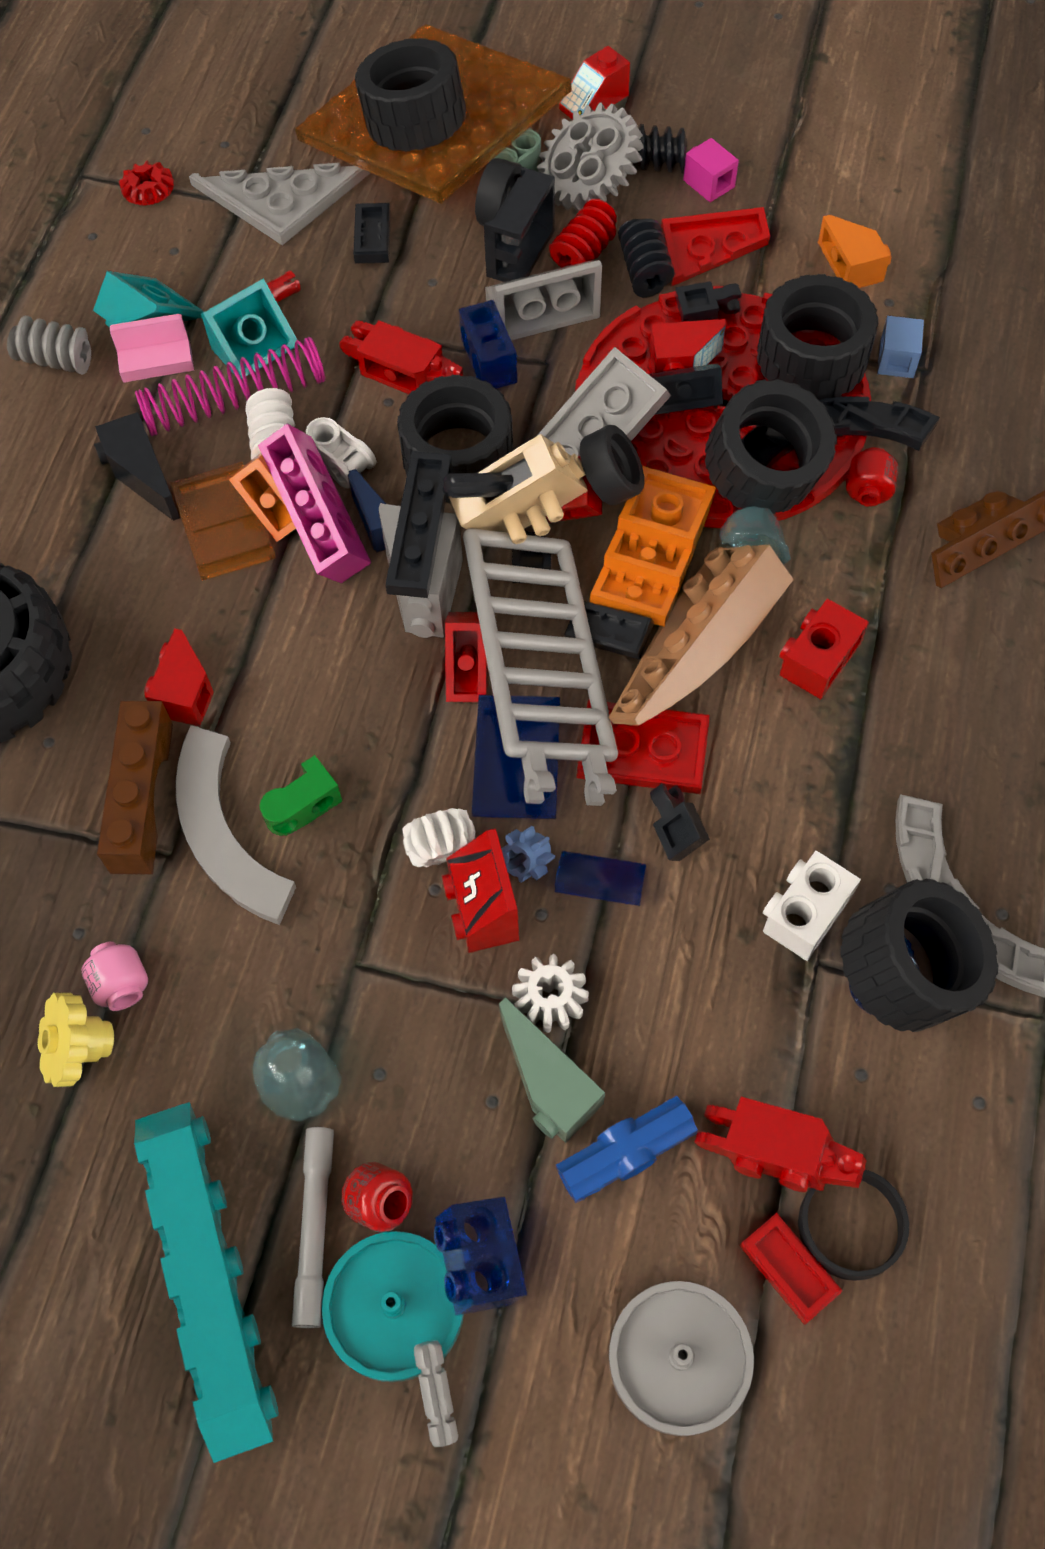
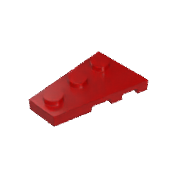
M764 207L661 220L665 244L671 257V265L674 267L675 275L671 281L672 286L767 246L770 239Z

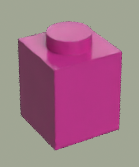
M710 138L686 153L683 181L707 201L712 202L735 187L739 160L714 139Z

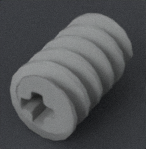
M25 315L21 317L18 325L12 327L7 338V351L13 360H23V362L36 363L44 367L49 365L54 369L59 370L62 368L68 372L76 371L81 375L87 373L90 366L91 347L87 331L83 327H78L74 331L73 327L69 324H64L60 328L59 323L51 321L47 325L46 321L41 318L33 321L32 317Z

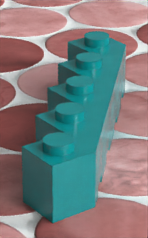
M187 1102L136 1119L134 1145L138 1163L143 1164L147 1172V1181L150 1189L145 1190L153 1229L159 1233L165 1257L160 1258L168 1296L169 1299L174 1300L181 1327L177 1328L176 1331L185 1371H190L198 1400L193 1402L197 1424L213 1463L273 1442L271 1419L278 1417L279 1412L272 1387L270 1385L262 1387L255 1368L254 1346L261 1344V1339L254 1315L245 1316L238 1299L237 1276L244 1274L243 1265L237 1247L232 1246L228 1248L221 1230L220 1210L227 1208V1202L220 1180L212 1182L205 1165V1145L211 1143L209 1129L203 1116L196 1118L191 1103Z

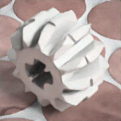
M455 808L444 811L439 810L435 813L426 814L421 818L413 819L412 822L407 823L402 829L406 854L409 856L412 865L417 867H429L447 862V857L474 840L476 836L473 822L470 820L467 810Z
M555 954L549 957V965H543L542 961L535 957L532 959L533 971L521 968L518 971V978L522 983L512 986V995L519 998L515 1003V1007L522 1014L528 1013L527 1018L534 1025L539 1020H543V1031L546 1033L551 1032L552 1022L557 1021L559 1026L566 1030L569 1028L568 1016L580 1019L583 1016V1009L579 1004L588 1002L589 992L582 988L586 983V977L583 973L573 974L574 962L572 960L565 962L559 967L558 958ZM554 988L558 990V997L551 994L547 999L543 998L542 990L548 993Z

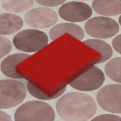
M590 700L587 702V708H591ZM607 702L609 715L616 703ZM666 709L640 725L613 724L611 722L618 757L615 761L606 762L608 774L613 777L616 784L656 788L661 783H664L668 790L676 785L682 792L701 794L710 715ZM584 725L581 744L599 745L595 725ZM578 761V779H585L582 761Z

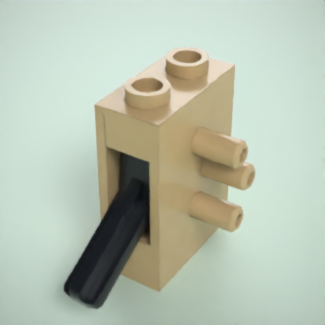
M542 434L534 437L478 473L447 474L443 479V492L446 496H449L461 527L465 529L474 528L507 532L514 544H521L526 540L527 535L524 529L532 525L537 536L548 534L551 528L546 516L550 522L560 521L564 516L561 507L587 492L588 489L583 480V476L586 474L576 454H568L559 442L553 443Z

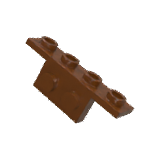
M1045 490L1026 501L1017 499L1004 492H991L986 494L983 499L966 508L955 511L952 516L937 523L939 537L949 541V543L931 552L936 586L943 588L1044 532Z

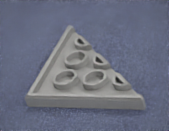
M360 161L356 166L341 167L340 163L314 164V169L294 170L293 166L266 168L267 172L247 174L246 170L220 171V176L201 177L199 173H194L189 176L193 187L279 244L284 245L372 171L370 162Z

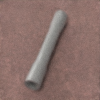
M325 1127L306 1129L303 1164L305 1182L298 1276L294 1286L292 1327L321 1328L324 1291L322 1269L328 1178L332 1169L334 1130Z

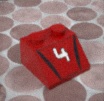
M496 828L490 829L447 857L449 874L441 875L447 901L455 899L459 912L451 915L456 939L466 940L469 953L519 941L516 901Z

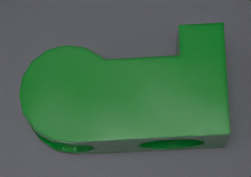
M315 755L301 764L304 775L284 788H274L268 791L262 797L260 811L267 828L273 834L279 836L289 835L342 802L338 784Z

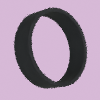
M866 1169L864 1170L862 1181L878 1189L887 1198L894 1210L898 1224V1238L891 1257L882 1266L866 1271L849 1270L834 1264L820 1252L812 1239L808 1227V1208L816 1189L810 1188L799 1210L798 1228L802 1243L827 1273L845 1280H866L887 1270L902 1255L909 1237V1217L900 1194L886 1179Z

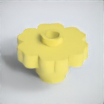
M53 993L45 1003V1017L41 1018L39 1024L38 1049L42 1053L40 1071L43 1074L45 1083H52L53 1087H71L81 1078L83 1062H97L101 1057H108L111 1054L114 1045V1030L110 1021H102L99 1016H87V1010L80 995Z

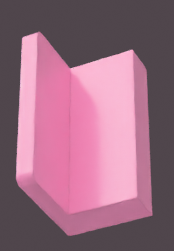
M181 314L110 326V334L117 350L119 373L123 383L194 371L191 344Z

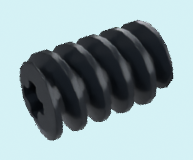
M640 124L638 127L642 133L640 140L644 145V148L638 151L642 157V161H640L641 170H646L650 161H653L654 170L659 172L663 163L666 162L668 172L673 173L677 163H679L681 173L683 174L687 147L685 129L680 128L677 136L673 137L671 127L667 126L663 136H659L657 125H653L650 134L646 135L644 124Z
M651 218L626 221L619 227L618 238L633 292L642 298L653 297L660 293L673 280L675 275L661 224Z

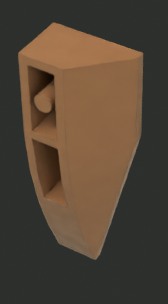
M770 544L730 548L719 547L707 554L704 559L705 563L699 571L684 583L683 591L676 598L665 627L660 626L609 715L608 718L613 724L640 725L670 708L702 685L728 662L751 637L794 580Z

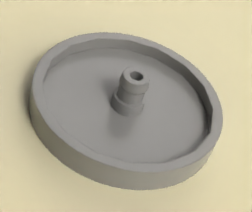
M684 1281L665 1282L644 1290L623 1309L610 1339L609 1369L618 1396L630 1413L639 1421L664 1434L693 1436L720 1426L741 1406L753 1377V1346L744 1321L736 1309L724 1297L696 1283Z

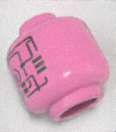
M105 942L92 949L90 952L91 956L85 961L81 971L93 1002L101 1007H108L112 1011H119L131 1007L141 1000L143 991L148 984V977L137 951L129 945H116L115 942Z

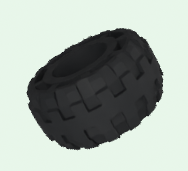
M0 563V743L15 738L14 732L26 725L32 728L44 718L43 710L48 705L54 706L61 696L62 690L65 687L62 680L68 678L72 662V653L69 648V641L71 640L60 612L43 587L37 585L32 576L9 565L4 566L3 563Z

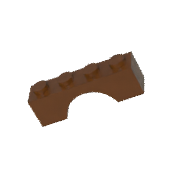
M120 701L97 849L98 857L110 874H153L158 839L154 816L155 782L160 764L169 759L173 723L162 701Z

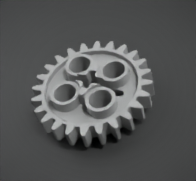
M599 103L596 110L593 111L587 105L584 114L581 116L575 110L573 112V120L569 122L566 119H562L563 128L561 130L552 129L555 138L544 141L548 151L540 153L539 157L543 163L539 164L537 169L541 173L555 177V204L557 206L562 204L566 210H569L573 205L579 211L588 200L600 199L606 202L607 194L611 193L614 196H618L616 187L619 184L623 186L629 185L625 177L627 174L637 173L633 163L642 161L638 151L643 149L644 145L640 140L642 133L638 129V125L631 114L628 115L623 107L617 110L615 105L611 103L605 109L604 105Z

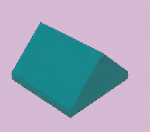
M264 278L201 313L212 351L226 366L227 362L230 361L235 366L241 379H243L240 365L242 357L246 358L253 371H256L254 365L255 353L260 354L265 363L268 364L267 354L269 349H273L277 356L280 357L283 344L287 345L290 350L295 348L297 338ZM271 353V360L273 361L275 358ZM257 357L258 367L260 369L261 367H263V365ZM244 362L245 374L248 376L251 373Z

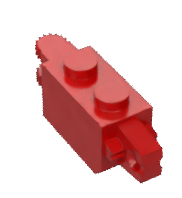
M356 320L350 327V331H352L356 338L347 335L339 342L340 349L345 355L358 360L362 376L406 394H410L419 385L426 381H432L437 377L463 376V367L443 357L442 345L435 343L429 338H422L403 330L399 326H392L380 320L375 325Z
M742 1096L736 1111L713 1104L707 1105L704 1117L712 1123L729 1127L727 1138L699 1131L694 1142L700 1148L728 1157L733 1163L734 1169L739 1173L756 1179H760L762 1173L779 1178V1183L798 1192H807L808 1187L823 1191L825 1184L859 1188L866 1166L864 1155L834 1142L823 1119Z

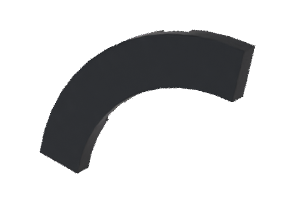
M844 396L819 400L828 409L827 412L833 419L835 424L834 430L837 436L864 435L879 437L905 444L918 451L933 432L940 418L930 412L905 403L893 401L892 404L869 401L870 397ZM756 426L741 439L751 457L768 468L781 457L794 450V447L786 437L776 430L765 426Z

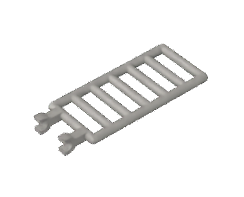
M474 528L467 529L463 534V540L503 749L507 756L522 759L525 775V802L541 804L545 800L543 792H553L556 789L553 775L547 769L546 759L582 761L586 779L584 788L586 805L602 806L605 803L603 794H614L617 791L613 777L608 774L606 762L615 761L618 757V750L612 724L608 718L609 710L571 544L564 539L527 535L523 543L514 544L507 532ZM481 546L557 554L561 571L484 562ZM488 579L564 587L568 604L493 597L490 594ZM494 613L572 620L576 638L498 631ZM501 648L579 654L583 673L505 667ZM508 684L587 689L591 708L512 703ZM515 720L595 725L599 745L519 741Z

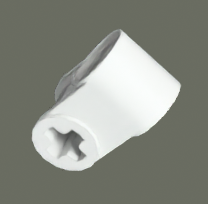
M325 417L316 418L307 426L306 434L313 438L329 474L342 487L350 488L348 480L349 471L356 469L361 473L366 468L371 469L376 465L377 461L371 449L363 441L355 438L334 420Z

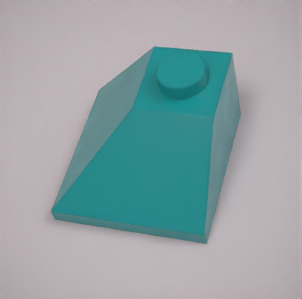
M112 271L106 272L93 309L95 313L106 320L105 324L108 327L115 324L181 314L185 322L202 318L201 313L204 312L156 278Z

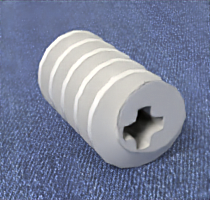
M266 388L251 395L246 402L245 411L249 427L248 436L250 438L251 460L261 453L258 444L287 423L295 427L294 413L291 407L292 399L290 394L284 390Z

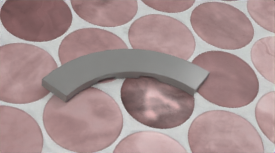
M190 725L181 749L176 776V802L185 838L198 863L213 883L244 909L260 918L280 925L296 889L295 882L263 867L234 838L222 811L219 791L221 790L223 764L231 742L228 736Z
M900 794L897 801L895 819L896 842L906 881L924 880L927 878L935 879L940 883H947L953 889L962 892L968 897L969 901L979 910V907L969 897L958 879H954L949 869L942 836L941 818L943 804ZM982 915L986 924L989 925L994 944H996L997 963L999 966L996 978L1022 991L1045 998V948L1022 940L1002 927L999 929Z

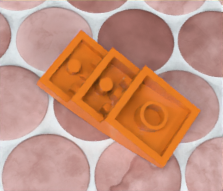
M643 466L644 489L641 494L626 501L618 517L617 530L604 555L603 568L590 593V603L652 618L654 624L665 627L699 541L716 493V487Z

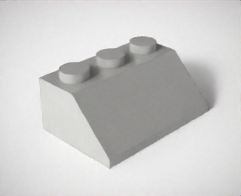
M600 260L587 261L485 287L487 315L498 342L503 343L600 318L602 264Z

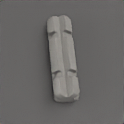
M437 1340L422 1342L414 1347L416 1366L422 1372L418 1374L425 1415L427 1419L431 1420L427 1424L430 1441L434 1447H444L458 1440L456 1421L454 1417L450 1416L454 1411L447 1373L444 1368H441V1364L444 1363L442 1347Z

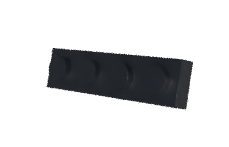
M411 452L385 584L386 592L389 595L428 598L447 497L443 492V479L447 474H451V454Z

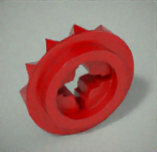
M147 160L144 165L139 166L134 163L132 170H124L123 178L119 180L121 193L127 201L136 205H153L163 201L171 194L174 188V179L170 169L164 168L161 162L151 165Z

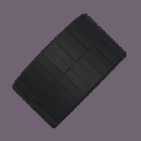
M410 38L395 41L376 49L357 68L355 84L366 127L371 139L376 141L378 145L395 151L423 150L427 147L438 145L445 139L447 140L462 126V122L466 118V105L456 55L447 45L426 38Z
M826 274L803 275L786 281L782 286H778L766 302L761 326L757 362L761 367L762 375L768 380L780 379L784 382L798 384L801 388L809 390L816 395L815 397L818 400L841 397L842 394L849 393L856 384L861 382L868 366L879 324L875 304L871 302L868 294L860 290L854 283H849L840 277L826 276ZM802 330H816L834 336L841 343L831 346H818L803 342L791 333Z
M451 375L437 377L429 382L426 381L419 385L416 390L411 391L399 409L400 415L397 419L406 476L412 451L451 454V474L478 473L513 451V424L510 405L504 399V395L500 390L495 389L487 381L479 380L477 377ZM454 428L471 429L486 436L477 445L463 450H444L427 443L434 435ZM447 496L446 502L451 503L449 496Z
M764 379L744 386L737 394L732 396L711 431L710 438L705 447V465L710 474L709 478L724 498L731 501L734 506L746 509L750 513H765L766 515L788 511L805 499L829 468V464L834 458L836 452L835 445L837 444V434H835L833 419L829 416L825 405L815 397L816 395L793 382L788 383L780 379L766 381ZM753 425L765 426L781 433L794 447L798 457L799 468L790 471H779L758 463L745 449L741 441L739 429Z
M927 878L909 881L859 908V911L852 914L849 918L848 925L843 930L842 946H840L841 958L843 959L842 968L851 986V991L862 1003V1007L868 1013L875 1016L877 1021L885 1026L889 1025L895 1030L918 1032L975 1010L976 1007L983 1005L988 1000V995L993 992L996 985L995 979L996 975H998L999 966L997 963L998 953L989 925L986 924L981 912L969 901V898L962 892L953 889L947 883H940L935 879ZM904 928L913 934L925 949L932 966L933 983L927 980L914 965L905 944Z

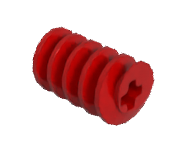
M600 199L588 200L576 216L570 220L569 224L563 228L561 233L555 237L554 241L549 244V253L553 261L560 268L587 261H594L595 258H598L602 250L609 244V241H612L616 236L615 224L617 222V215L614 208Z

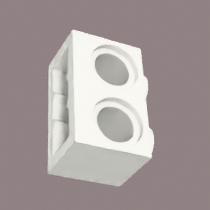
M818 851L814 852L807 863L801 859L797 862L786 880L791 884L784 895L776 892L763 911V914L768 917L763 932L806 961L809 960L853 897L861 881L859 877ZM818 881L825 884L829 892L822 893L814 890L810 882ZM797 914L805 920L806 925L795 926L787 920L786 915Z

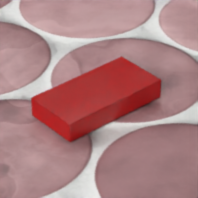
M778 1213L773 1215L739 1245L804 1325L843 1292Z

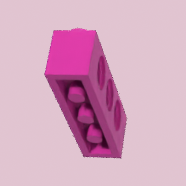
M287 423L258 444L316 573L343 583L371 564L313 438Z

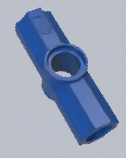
M675 1096L635 1120L630 1117L614 1124L598 1136L597 1142L556 1164V1170L567 1192L576 1204L618 1179L625 1181L641 1173L656 1162L657 1156L697 1134L698 1129L685 1103L678 1096Z

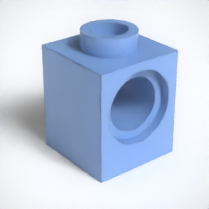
M887 316L880 339L877 374L914 378L922 353L924 320Z

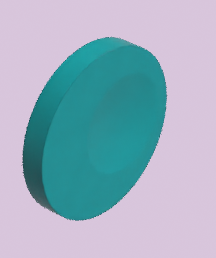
M392 1231L375 1234L352 1246L333 1267L326 1282L322 1299V1319L325 1333L336 1354L357 1373L382 1382H401L418 1377V1374L422 1372L416 1366L414 1347L422 1342L437 1340L442 1347L443 1358H445L458 1338L464 1317L463 1288L458 1273L450 1259L431 1241L407 1232Z

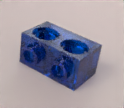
M494 300L460 308L461 341L476 377L481 381H487L492 384L495 389L518 383L517 352Z
M505 1197L454 1204L435 1217L434 1240L437 1249L443 1253L446 1267L444 1277L445 1293L448 1300L453 1303L456 1316L509 1306L527 1296ZM464 1223L470 1224L475 1229L477 1242L467 1236ZM476 1271L486 1278L488 1283L487 1292L478 1286L475 1279Z

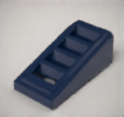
M356 469L351 470L348 474L352 499L373 550H376V553L385 550L379 506L380 503H386Z

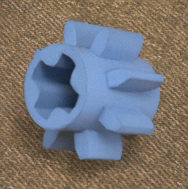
M530 826L523 832L516 829L505 836L508 844L501 849L508 873L518 877L519 882L522 883L531 876L538 880L548 872L545 865L555 859V855L551 853L549 837L536 833L533 826Z

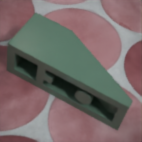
M505 997L499 1003L500 1017L532 1111L536 1114L532 1119L549 1138L553 1139L557 1134L566 1143L604 1104L605 1092Z

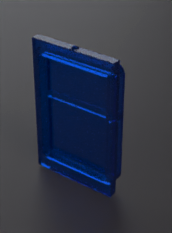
M479 695L472 817L556 819L558 760L546 759L547 769L553 775L556 789L553 792H543L545 800L541 804L526 803L524 797L525 775L522 759L509 757L504 752L494 696ZM511 696L512 703L560 706V697ZM515 720L519 741L559 743V723Z

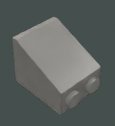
M380 503L379 515L388 564H390L401 506ZM443 513L428 598L396 595L405 632L413 633L418 637L428 638L435 636L444 638L445 621L448 612L451 611L463 562L460 524L456 514Z

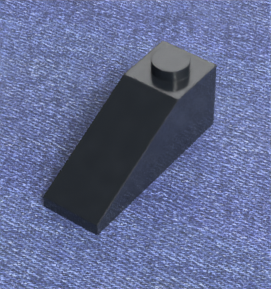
M136 412L95 426L100 442L94 443V447L101 464L109 463L115 478L171 520L179 519L180 516L139 413Z

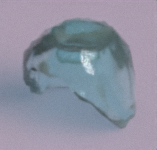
M747 506L737 510L726 519V522L720 529L719 538L722 544L728 543L731 547L770 544L783 565L791 559L782 527L777 517L768 508Z
M298 1028L275 1031L269 1037L266 1044L255 1053L252 1070L256 1088L262 1102L277 1116L303 1121L324 1112L330 1101L337 1097L341 1076L325 1049L310 1034Z

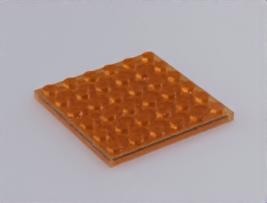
M425 24L418 28L408 39L426 38L439 41L441 44L447 45L455 53L466 105V118L459 130L455 131L450 138L445 139L438 145L430 146L423 150L395 151L378 145L376 141L371 139L367 130L355 79L338 95L330 98L329 102L319 110L309 115L304 122L295 128L298 140L441 204L572 91L571 79Z

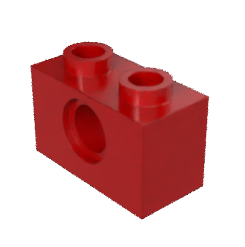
M827 598L818 611L813 608L809 611L800 627L803 631L797 639L790 637L779 655L783 659L780 676L815 697L822 699L862 644L869 621ZM815 645H822L827 649H821L816 647Z

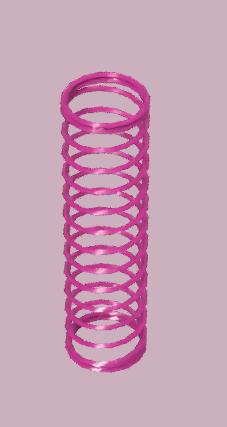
M309 336L304 338V345L301 341L296 340V359L289 347L283 344L281 347L283 365L275 351L269 349L267 354L269 369L261 355L255 353L254 365L256 375L247 359L242 357L240 365L244 384L235 366L228 361L227 374L230 388L221 370L214 366L213 376L217 394L206 373L200 370L199 378L204 401L190 375L186 374L185 381L191 407L177 380L172 379L171 385L178 414L164 386L158 383V393L165 421L149 389L144 388V395L140 389L135 391L150 436H157L158 433L149 398L163 427L168 432L170 430L162 392L178 424L183 428L184 420L176 387L195 423H197L198 418L190 383L206 416L211 418L212 415L203 377L212 392L220 412L224 414L225 407L217 372L234 408L238 410L239 405L230 367L242 388L246 400H248L251 395L245 374L244 362L251 373L258 391L264 389L257 357L262 363L272 387L278 389L271 360L272 353L280 367L289 391L293 392L284 349H286L303 387L306 388L307 385L299 358L298 344L310 364L316 382L318 384L325 382L324 369L313 339Z

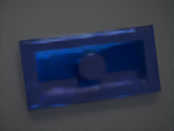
M562 851L555 878V892L640 906L646 864Z

